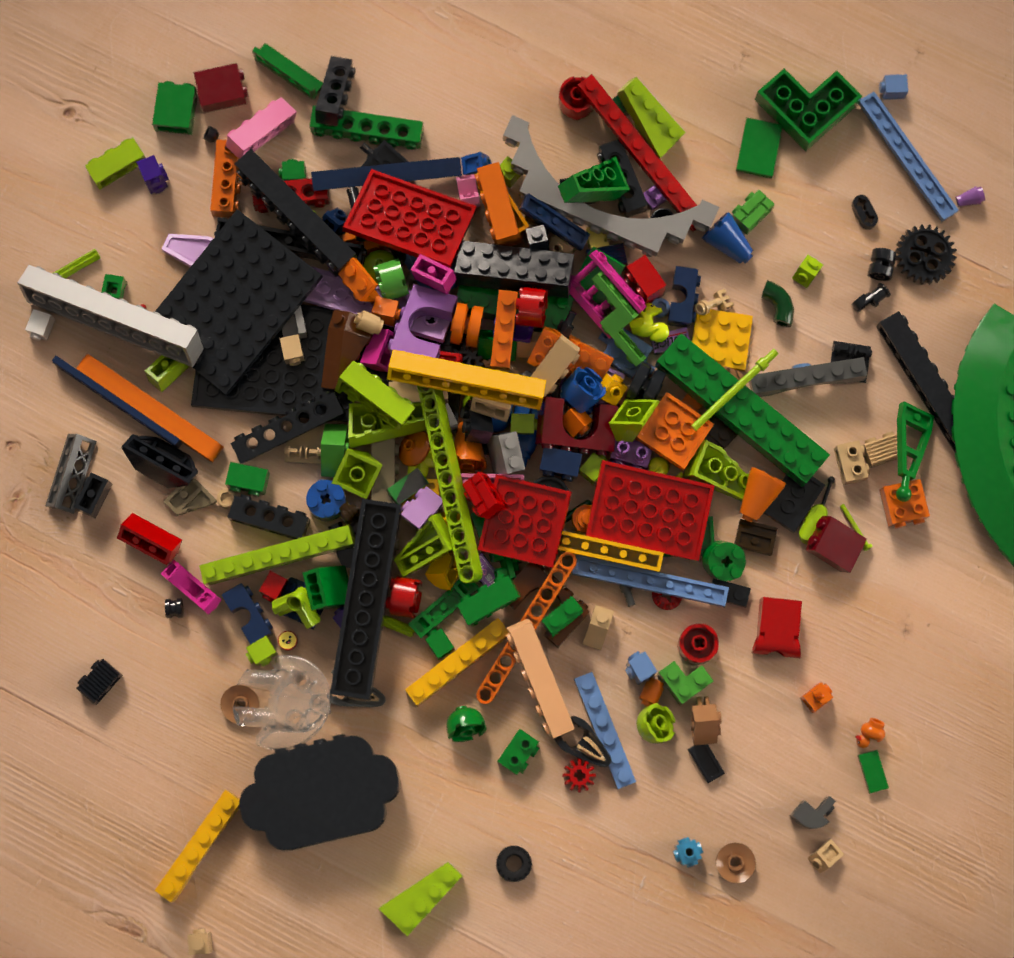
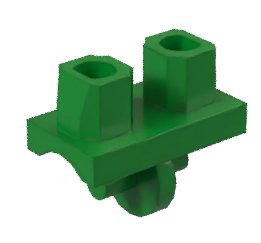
M489 553L490 561L492 563L500 561L501 568L494 570L495 578L503 574L505 577L507 575L510 576L511 579L516 578L515 572L519 571L518 564L523 561Z

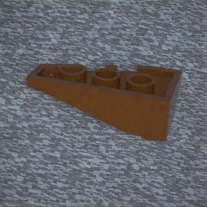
M334 310L328 327L321 387L324 389L335 390L341 374L353 360H359L362 349L365 345L368 346L372 339V334L356 328V323H354L356 314L341 310Z

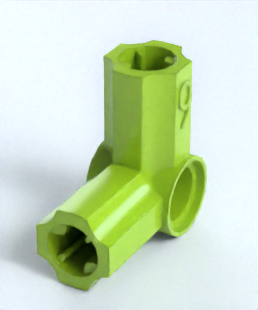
M299 587L294 592L271 602L275 615L282 616L295 611L307 629L321 621L316 610L311 611L307 590L304 587Z

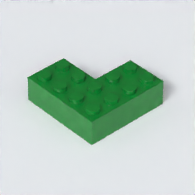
M784 68L757 91L755 101L807 151L859 104L862 95L837 70L813 92L809 93Z

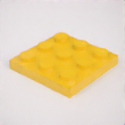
M712 309L706 315H699L696 312L692 342L722 367H730L731 369L745 372L753 316Z

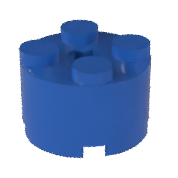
M578 367L562 383L560 396L579 413H584L590 410L605 395L606 387H602L601 382L603 380L594 370L588 367L585 369Z
M331 480L317 481L309 488L306 496V503L312 515L324 522L339 518L342 514L339 508L346 502V496L341 486L332 484ZM329 497L331 502H326L324 504L323 499H327Z

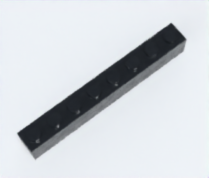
M898 311L880 321L876 327L928 411L934 416L936 424L951 448L956 453L955 441L952 438L953 415L951 412L954 395H951L947 382L939 376L937 366L929 360L927 350L919 344L917 334L909 328L907 318Z

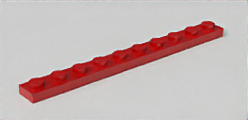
M591 74L577 85L578 90L675 211L680 213L697 206L596 78ZM691 224L690 229L694 232L697 229Z

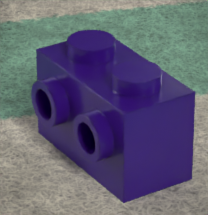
M154 155L137 161L142 177L151 194L161 193L168 188L166 182L169 180L163 164H158Z

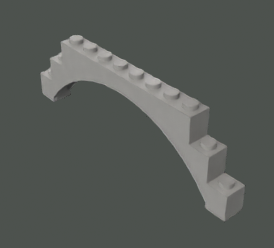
M512 115L503 134V141L510 147H518L511 162V168L518 175H526L519 190V196L522 200L529 193L565 218L572 219V222L576 225H586L590 227L592 232L606 234L610 240L624 242L626 247L642 250V253L649 257H652V255L656 257L665 237L671 243L682 244L691 224L694 225L695 229L702 232L709 231L719 207L705 200H702L699 205L687 211L665 217L646 219L612 215L597 210L584 202L564 203L558 188L560 184L547 171L533 146L528 130L529 122Z

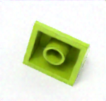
M625 399L609 422L616 441L633 442L659 404V401Z

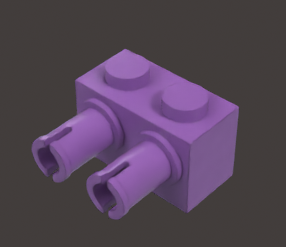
M615 439L614 452L611 453L609 461L647 470L652 450L638 441L624 442L616 441Z

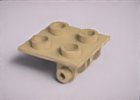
M288 424L287 432L292 429V424ZM318 426L286 442V447L284 448L285 462L321 464V441L324 426Z

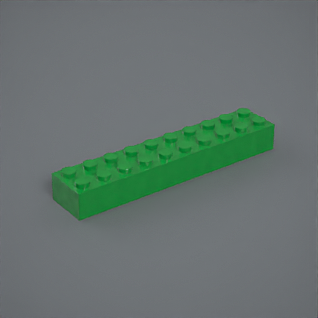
M680 333L655 364L657 369L666 372V376L707 410L739 381L682 333ZM746 385L714 414L715 417L802 488L830 456L828 452Z

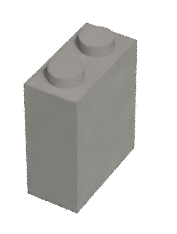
M517 431L492 435L487 448L493 474H509L525 470Z

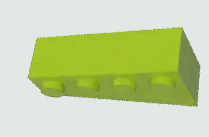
M637 77L629 80L617 92L627 113L630 114L634 121L633 124L636 130L638 129L641 136L659 158L686 133Z
M354 360L341 374L334 390L339 394L343 391L352 402L359 401L369 413L375 411L378 413L377 417L398 431L415 409L409 399L401 397L393 387L385 385L380 377L375 374L372 375L363 364L356 363Z
M349 403L348 439L350 448L426 431L421 403H413L415 407L413 414L399 431L377 417L378 413L375 411L373 413L366 411L361 403Z
M447 862L378 909L408 936L463 875Z

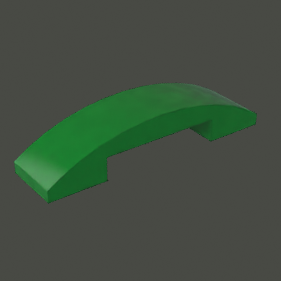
M459 579L454 583L451 590H447L408 625L420 638H423L458 608L457 604L461 603V598L468 594L472 595L479 586L476 583H464Z

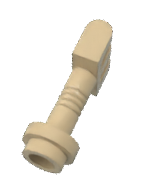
M722 289L713 295L714 300L709 302L705 300L699 301L695 306V310L699 315H706L710 312L711 308L720 306L721 310L724 311L734 306L733 302L726 303L730 297L729 295L723 297L722 295L726 293V290Z

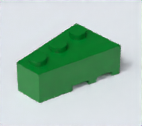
M503 574L493 580L495 583L487 586L486 584L478 588V593L471 596L468 594L460 599L461 603L457 604L468 626L474 627L478 625V622L482 619L489 618L494 612L505 608L521 598L510 576L507 575L505 577Z

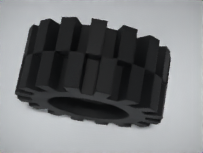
M508 846L497 857V871L503 879L510 882H519L525 879L531 871V857L522 847ZM511 856H518L522 861L520 870L516 872L508 870L506 866V861Z

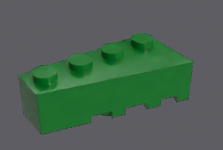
M616 157L573 174L558 185L564 203L615 201L630 190Z

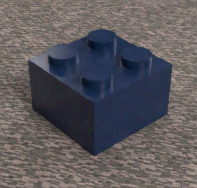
M544 448L539 472H543L542 476L554 477V475L562 476L561 480L573 482V479L577 480L582 454L556 448Z

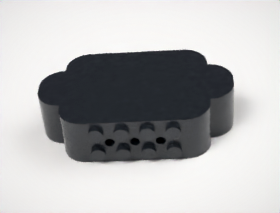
M344 734L332 736L333 740L327 741L325 738L314 740V744L309 746L305 743L297 744L291 750L286 749V747L276 749L274 754L263 757L257 763L254 770L255 783L243 790L239 799L241 817L249 828L256 831H265L269 843L279 850H295L374 831L386 819L387 809L385 803L395 799L401 788L399 771L395 763L386 756L375 755L372 746L363 738L358 736L346 737Z

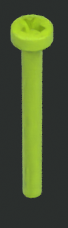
M842 504L840 507L853 529L863 536L846 506ZM866 541L863 548L864 551L872 548V544H868Z

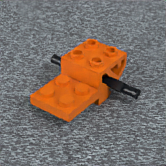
M569 310L566 319L560 321L557 329L543 328L527 363L538 367L560 336L563 335L580 348L578 352L580 355L579 359L574 365L572 363L569 364L566 368L569 372L565 377L568 378L578 367H581L580 369L588 367L603 379L614 358L570 335L574 328L572 322L577 313Z

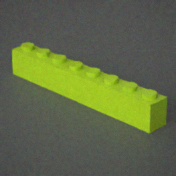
M346 525L199 565L203 584L210 586L354 547L356 538L353 527Z

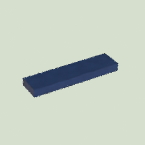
M528 193L519 208L520 212L538 224L544 225L547 230L579 251L583 250L590 236L588 232Z

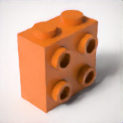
M921 479L910 481L909 489L912 492V496L906 502L899 501L896 497V491L901 487V483L884 486L879 490L888 527L894 526L895 529L906 527V523L911 522L914 525L925 523V519L930 517Z

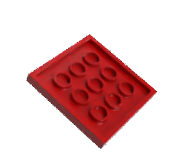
M496 474L493 485L505 507L496 512L491 518H485L478 550L553 568L572 492Z

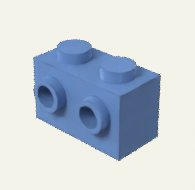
M637 651L629 656L628 663L626 664L627 668L625 669L628 677L631 680L634 678L638 685L658 672L645 651L641 654Z

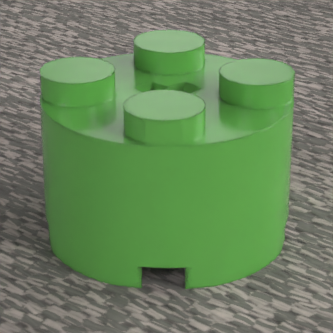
M399 259L373 266L382 297L395 300L409 294Z

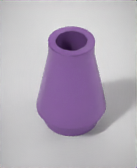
M975 186L956 196L958 207L981 204L982 201H985V195L981 186Z

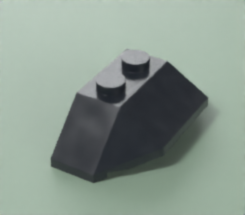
M132 434L122 445L123 452L136 471L166 488L188 486L198 474V470L190 455L158 437Z

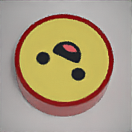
M284 631L278 637V644L283 650L290 651L297 646L298 638L294 632Z

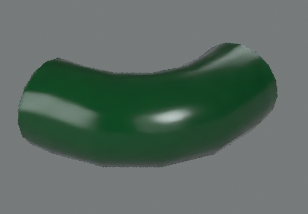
M767 280L761 298L770 301L774 305L776 311L773 322L783 327H791L794 317V306L790 295L783 287Z

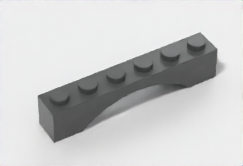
M864 357L761 373L751 379L749 385L750 390L759 397H765L808 386L865 381L867 371Z

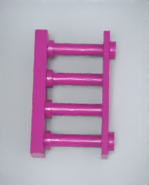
M597 249L589 255L592 261L576 276L572 275L569 293L602 331L600 322L608 316L605 310L611 305L607 300L601 304H597L593 300V295L599 291L594 285L589 290H584L580 285V281L597 266L638 313L647 307L644 299L640 295H636L608 263L604 253L599 252ZM605 333V335H606L609 339L612 338L610 335H608V334Z

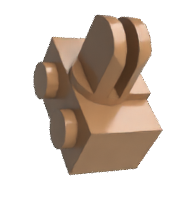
M704 696V705H702L701 697H696V706H692L691 711L694 746L716 744L718 735H721V712H717L716 704H710L708 696Z

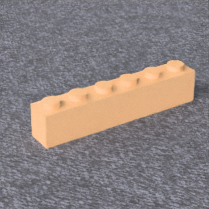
M526 619L507 627L508 634H506L509 645H513L515 648L513 655L516 662L522 665L521 675L524 681L528 680L530 687L527 689L531 698H535L537 702L535 709L538 716H542L545 723H542L545 733L550 734L554 739L574 730V725L532 622Z

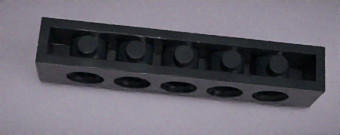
M329 390L319 395L321 399L315 402L313 399L308 400L302 404V408L298 410L292 408L285 412L286 416L282 418L276 416L268 420V425L262 427L260 424L251 429L252 433L246 436L242 433L234 437L235 441L231 445L240 464L254 459L345 414L346 412L336 392L331 393ZM320 404H324L327 407V411L323 415L317 412V407ZM303 412L309 414L310 419L307 423H302L300 420V415ZM285 421L292 423V429L289 432L283 429ZM269 429L275 432L273 440H269L266 437V432ZM251 438H255L258 441L255 449L249 446Z

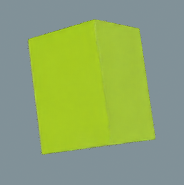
M347 449L332 484L340 485L341 488L367 499L382 468V464L368 452Z

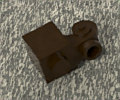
M347 501L339 508L342 513L340 517L347 525L353 527L356 534L360 509L355 504L351 505Z

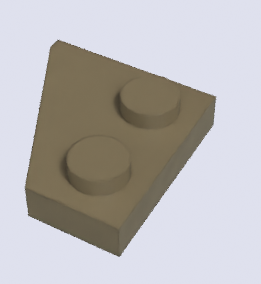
M194 478L188 486L177 487L164 500V503L179 516L216 504L217 500Z

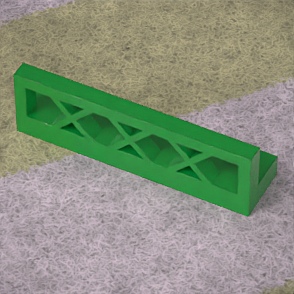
M264 43L260 49L255 46L252 50L256 61L312 100L321 91L323 82L268 44Z

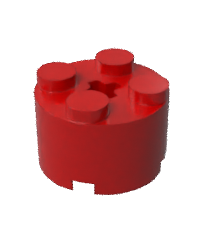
M574 76L566 79L559 91L558 104L560 110L564 115L576 121L587 117L594 109L577 88V85L586 77Z
M520 287L519 298L516 299L515 306L519 310V314H516V325L544 327L546 320L545 311L548 306L547 290Z
M404 577L391 579V597H388L386 601V608L389 609L391 615L413 619L416 617L414 613H418L422 592L418 591L419 586L422 587L421 580Z
M706 624L688 626L678 639L677 647L679 653L684 660L691 664L700 665L708 662L718 651L719 641L717 633ZM694 640H695L696 642L700 640V641L702 642V643H701L702 648H701V647L696 648V647L694 646V645L696 644V643L694 642Z

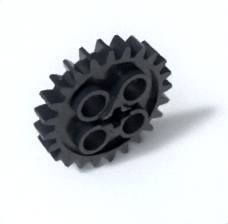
M921 224L919 230L916 226L912 228V232L907 230L906 236L902 235L900 237L901 241H898L896 244L899 248L895 250L899 254L896 256V260L900 261L897 267H903L901 274L907 272V279L911 276L914 277V283L917 279H920L921 285H923L925 280L930 285L933 280L938 283L940 278L945 279L946 274H950L952 271L950 268L955 266V263L952 261L957 259L956 256L952 255L957 251V249L951 248L954 242H948L951 236L944 237L945 230L939 233L938 227L931 230L930 224L926 229ZM916 240L923 241L924 246L918 245ZM934 247H939L942 253H937ZM910 256L916 257L918 262H912ZM927 263L933 264L935 269L928 268Z

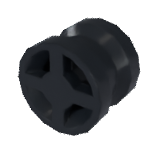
M177 598L174 601L171 599L165 600L166 618H172L173 616L183 617L184 607L182 598Z

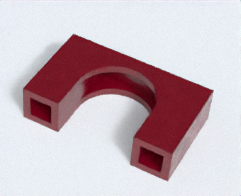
M543 397L541 409L538 410L535 444L542 445L543 449H552L553 446L560 447V450L571 451V448L578 449V453L589 454V451H596V455L607 456V453L614 452L615 437L609 422L618 411V406L594 405L593 422L590 432L583 439L577 440L569 436L563 427L564 399Z

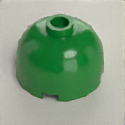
M467 706L457 707L448 717L446 724L448 738H452L454 742L473 740V735L478 734L480 737L487 729L481 713Z

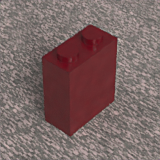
M237 63L194 72L203 113L247 104L245 97H249L247 87L242 84V80H245L243 69H239Z
M822 516L817 521L816 529L808 539V545L805 550L838 571L851 573L867 538L832 516Z

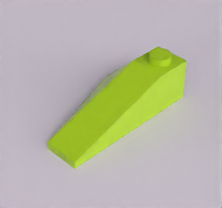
M704 440L688 463L683 477L715 485L714 491L742 501L749 474H746L738 466L739 464L726 454L727 452L722 447Z

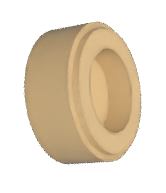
M223 489L217 495V502L222 508L230 509L236 495L233 491H229V489Z

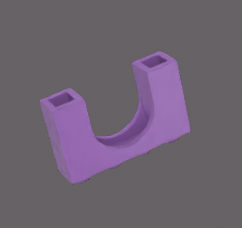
M414 284L412 290L406 296V307L401 309L400 323L395 325L394 339H390L388 344L390 357L393 350L439 359L440 345L416 338L409 329L416 319L423 316H434L452 321L453 314L456 311L458 296L446 295L440 291Z

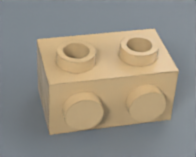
M859 440L840 444L834 448L843 485L862 482L869 477V465L865 464L864 461L865 449L863 445H860Z

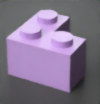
M427 486L424 489L420 488L415 494L416 500L407 501L401 508L402 517L418 530L426 524L431 515L437 514L443 506L442 498Z

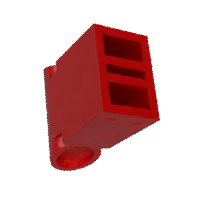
M762 597L760 599L757 637L752 648V654L768 655L771 652H777L784 657L801 658L798 638L802 601Z

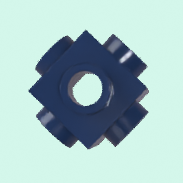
M339 208L326 211L322 216V220L338 236L345 234L343 226L348 217L345 212Z

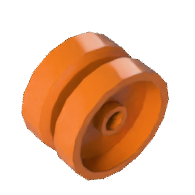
M457 302L450 329L452 331L451 344L460 345L463 335L467 334L466 346L477 348L484 307L474 305L469 317L467 316L468 305Z

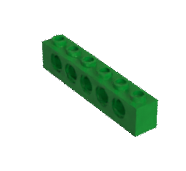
M313 105L309 127L311 133L316 136L323 137L328 135L335 139L348 138L354 142L362 140L374 145H378L385 140L392 147L403 146L409 150L421 148L424 130L423 121L344 110L343 119L339 120L338 126H327L316 123V106ZM346 124L353 125L350 129L344 128ZM366 126L371 128L367 132L362 130ZM383 129L389 130V133L382 134L380 132ZM401 132L408 133L405 137L399 136Z

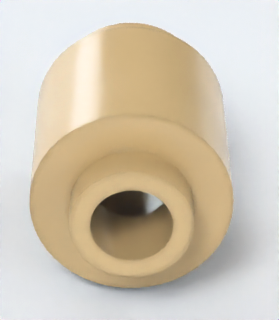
M362 310L361 313L358 312L354 319L356 328L372 335L374 333L378 335L384 324V321L379 316Z

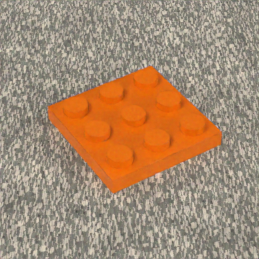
M666 392L635 439L683 471L714 423L708 420L697 431H694L691 425L702 415Z

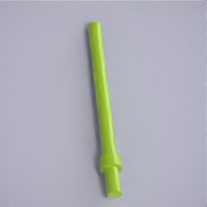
M772 349L764 358L761 357L747 374L691 425V428L697 431L760 371H764L769 366V363L778 355V352Z

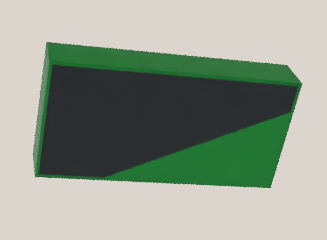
M416 468L386 491L395 504H401L419 491L420 488L426 486L428 481L420 470Z

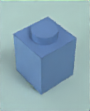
M907 74L884 76L882 82L879 83V92L882 93L883 100L905 99L908 93Z

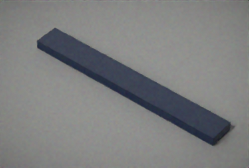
M460 157L311 172L313 191L363 186L371 169L404 181L462 176Z
M58 356L53 358L52 361L56 367L176 448L182 445L179 438Z

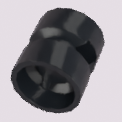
M874 248L872 250V263L869 265L868 277L878 281H890L893 276L894 268L892 266L895 264L896 252L887 248Z

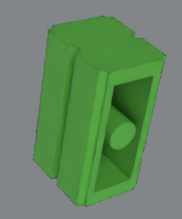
M760 190L755 194L751 192L745 198L746 202L742 206L739 204L732 211L737 225L747 235L773 210L775 205Z

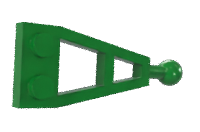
M905 401L899 404L897 415L898 475L902 477L901 487L896 491V497L902 502L908 501L912 496L909 483L917 475L932 433L934 421L933 415ZM906 425L922 432L916 450L906 446ZM907 456L913 458L909 470H907Z

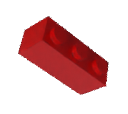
M134 513L121 524L117 539L165 565H168L175 558L182 543V539Z

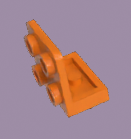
M352 257L338 275L343 279V284L351 289L353 296L358 301L373 303L376 296L381 297L375 290L378 284L357 258Z

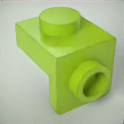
M807 255L792 279L808 288L823 264Z

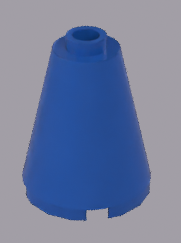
M729 212L725 213L702 236L705 242L739 264L742 262L747 263L753 257L751 254L753 249Z

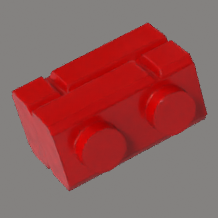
M477 472L471 479L463 483L464 495L474 505L472 509L478 517L489 519L505 507L488 474Z

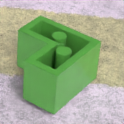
M325 423L321 441V476H335L346 450L350 447L348 425Z
M673 661L657 673L679 705H682L713 682V679L702 665L688 676H685L677 663Z

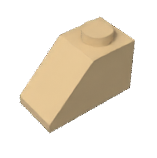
M595 606L583 645L598 650L602 649L614 611Z

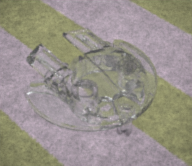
M278 655L272 657V661H270L274 669L271 671L247 669L237 684L246 685L252 689L269 690V695L271 696L268 700L269 707L263 709L233 706V713L238 726L262 728L256 736V745L268 750L285 747L286 750L293 749L294 745L308 742L320 731L328 714H331V694L326 677L314 663L296 655ZM302 680H307L304 685L299 686ZM300 717L298 723L293 724V720Z

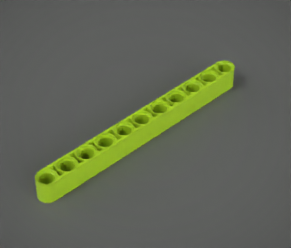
M417 386L458 575L464 583H477L482 579L483 572L467 499L464 495L465 490L462 486L463 481L443 391L432 388L428 390L427 387ZM433 400L435 401V406H434V408H432V405H431L432 402H433ZM437 419H439V425H438V427H436V420H437ZM441 438H443L442 446L440 445ZM447 456L448 461L445 465L444 458ZM451 475L452 481L449 484L448 477ZM453 494L456 496L455 502L452 501ZM457 513L460 514V520H459V521H457V519H456ZM462 532L464 533L463 540H461L460 538ZM466 551L468 552V555H469L467 560L465 559V552H466ZM470 570H471L472 573H473L472 578L469 577V571H470Z

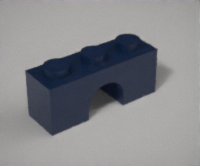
M676 266L672 289L683 292L686 299L681 303L671 302L667 325L690 328L691 323H695L696 312L693 311V306L698 302L699 294L695 292L696 287L700 286L701 276H698V269Z
M240 583L223 593L222 597L233 614L242 609L250 612L251 618L249 623L241 629L251 645L264 636L270 637L273 635L271 632L273 626L268 618L264 620L261 613L264 611L258 602L254 603L251 597L254 594L248 585L245 587Z

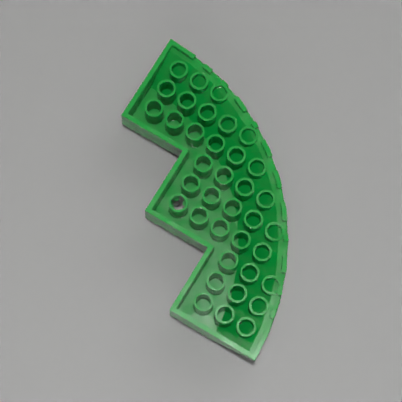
M994 303L980 320L977 329L974 330L972 338L965 348L964 357L959 364L958 378L956 384H954L955 396L954 400H952L951 409L953 415L952 438L955 441L957 467H960L962 474L961 482L965 484L970 505L976 510L979 522L988 531L987 535L991 540L995 541L999 547L998 550L1014 567V315Z

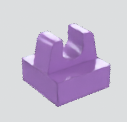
M655 185L643 193L652 211L667 200Z

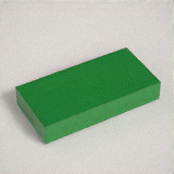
M878 750L857 755L869 794L888 789L889 786Z

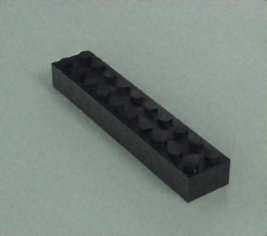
M362 499L330 690L332 695L371 701L402 512L401 504Z

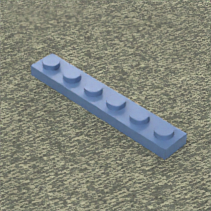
M593 672L575 678L574 681L595 734L611 757V764L608 767L617 789L635 783V777Z

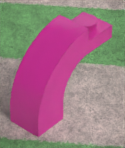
M174 559L161 573L162 576L207 614L215 610L222 600Z

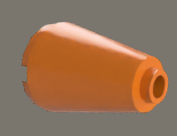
M462 421L458 424L454 439L460 472L475 474V470L479 469L482 472L486 469L487 464L483 446L481 443L465 441V435L462 432Z
M752 467L741 504L740 513L743 514L741 518L751 523L753 520L757 521L785 488L786 483L762 470Z

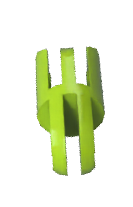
M816 504L809 510L799 530V538L802 543L808 545V539L813 535L817 521L822 516H828L827 508L824 505Z

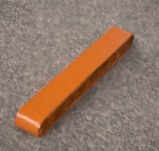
M86 354L76 367L78 371L179 438L183 444L213 463L224 447L219 442L91 355Z
M565 552L559 557L521 621L529 619L535 631L576 566L577 559L573 553ZM566 555H570L573 558V564L569 567L564 566L562 563ZM555 572H560L563 575L561 583H555L552 580ZM544 589H550L553 592L550 600H545L542 597ZM536 605L540 606L543 610L542 615L539 617L532 614V608ZM508 642L476 693L478 701L482 704H488L495 698L516 664L513 655L515 649ZM503 656L511 658L512 663L510 666L505 667L502 665L501 659ZM497 672L501 675L500 683L492 682L491 675ZM487 689L490 691L491 698L489 700H484L481 697L482 690Z

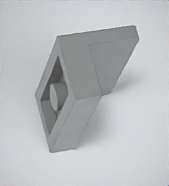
M301 305L283 326V337L299 334L300 339L307 338Z

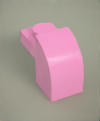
M469 174L456 177L460 200L480 207L475 175Z

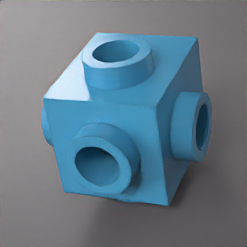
M689 837L678 840L679 844L674 846L675 850L673 851L676 862H680L681 865L686 864L687 868L699 864L697 860L702 859L701 854L703 853L700 842L696 843L695 839L690 840ZM686 849H692L693 853L691 856L686 855Z

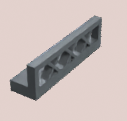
M79 434L67 435L45 505L46 507L74 514V502L77 495L81 493L97 441ZM82 441L90 443L85 453H82L80 448ZM81 459L82 469L76 471L75 462ZM75 477L77 485L76 488L71 490L69 481ZM68 495L71 499L70 508L62 506L64 498Z

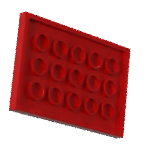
M371 169L345 221L343 231L417 258L421 254L451 268L477 206Z
M601 460L585 536L699 561L715 485Z

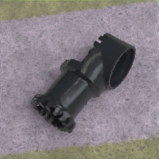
M879 283L877 288L871 293L868 292L861 295L851 305L857 312L863 310L868 304L877 307L879 302L885 297H890L891 293L888 288L886 289L887 286L885 284Z

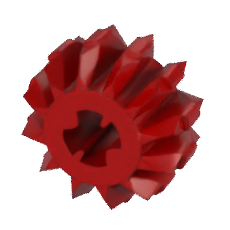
M578 759V766H576L572 760L570 761L572 769L568 766L564 767L566 771L570 772L569 774H562L564 778L569 777V780L565 781L564 784L568 785L571 782V791H573L575 785L577 786L578 793L581 792L582 785L585 791L589 790L586 783L594 785V782L589 780V778H595L596 774H589L590 771L594 770L593 766L589 769L586 768L589 762L585 761L582 766L581 759ZM577 770H581V774L585 775L584 778H581L582 781H578L574 777V773H577Z

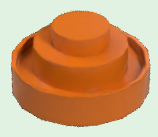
M591 505L579 506L572 514V524L579 532L586 533Z

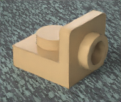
M829 839L815 853L811 854L808 860L819 873H822L829 869L844 854L833 840Z

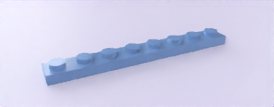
M872 92L862 98L859 106L941 222L959 211L877 94Z
M576 555L577 563L572 575L720 607L726 606L729 587Z

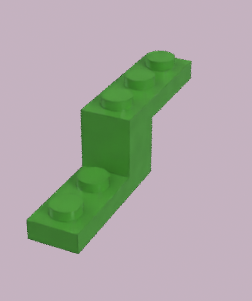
M601 271L592 278L594 286L605 294L607 302L616 309L605 317L600 324L603 331L614 339L616 347L623 350L627 360L637 367L646 359V356L623 328L639 314L604 272Z

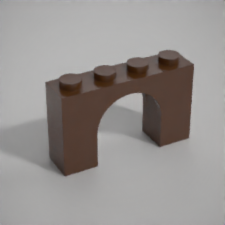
M529 562L513 580L521 595V598L509 604L514 610L531 592L539 590L548 577L542 565ZM554 575L552 576V580L555 583L560 582ZM567 587L562 588L557 595L560 604H563L570 596L572 597L574 593ZM582 600L577 601L584 610L579 617L554 637L547 631L544 633V637L557 648L563 644L589 614L590 611L587 610L589 607Z

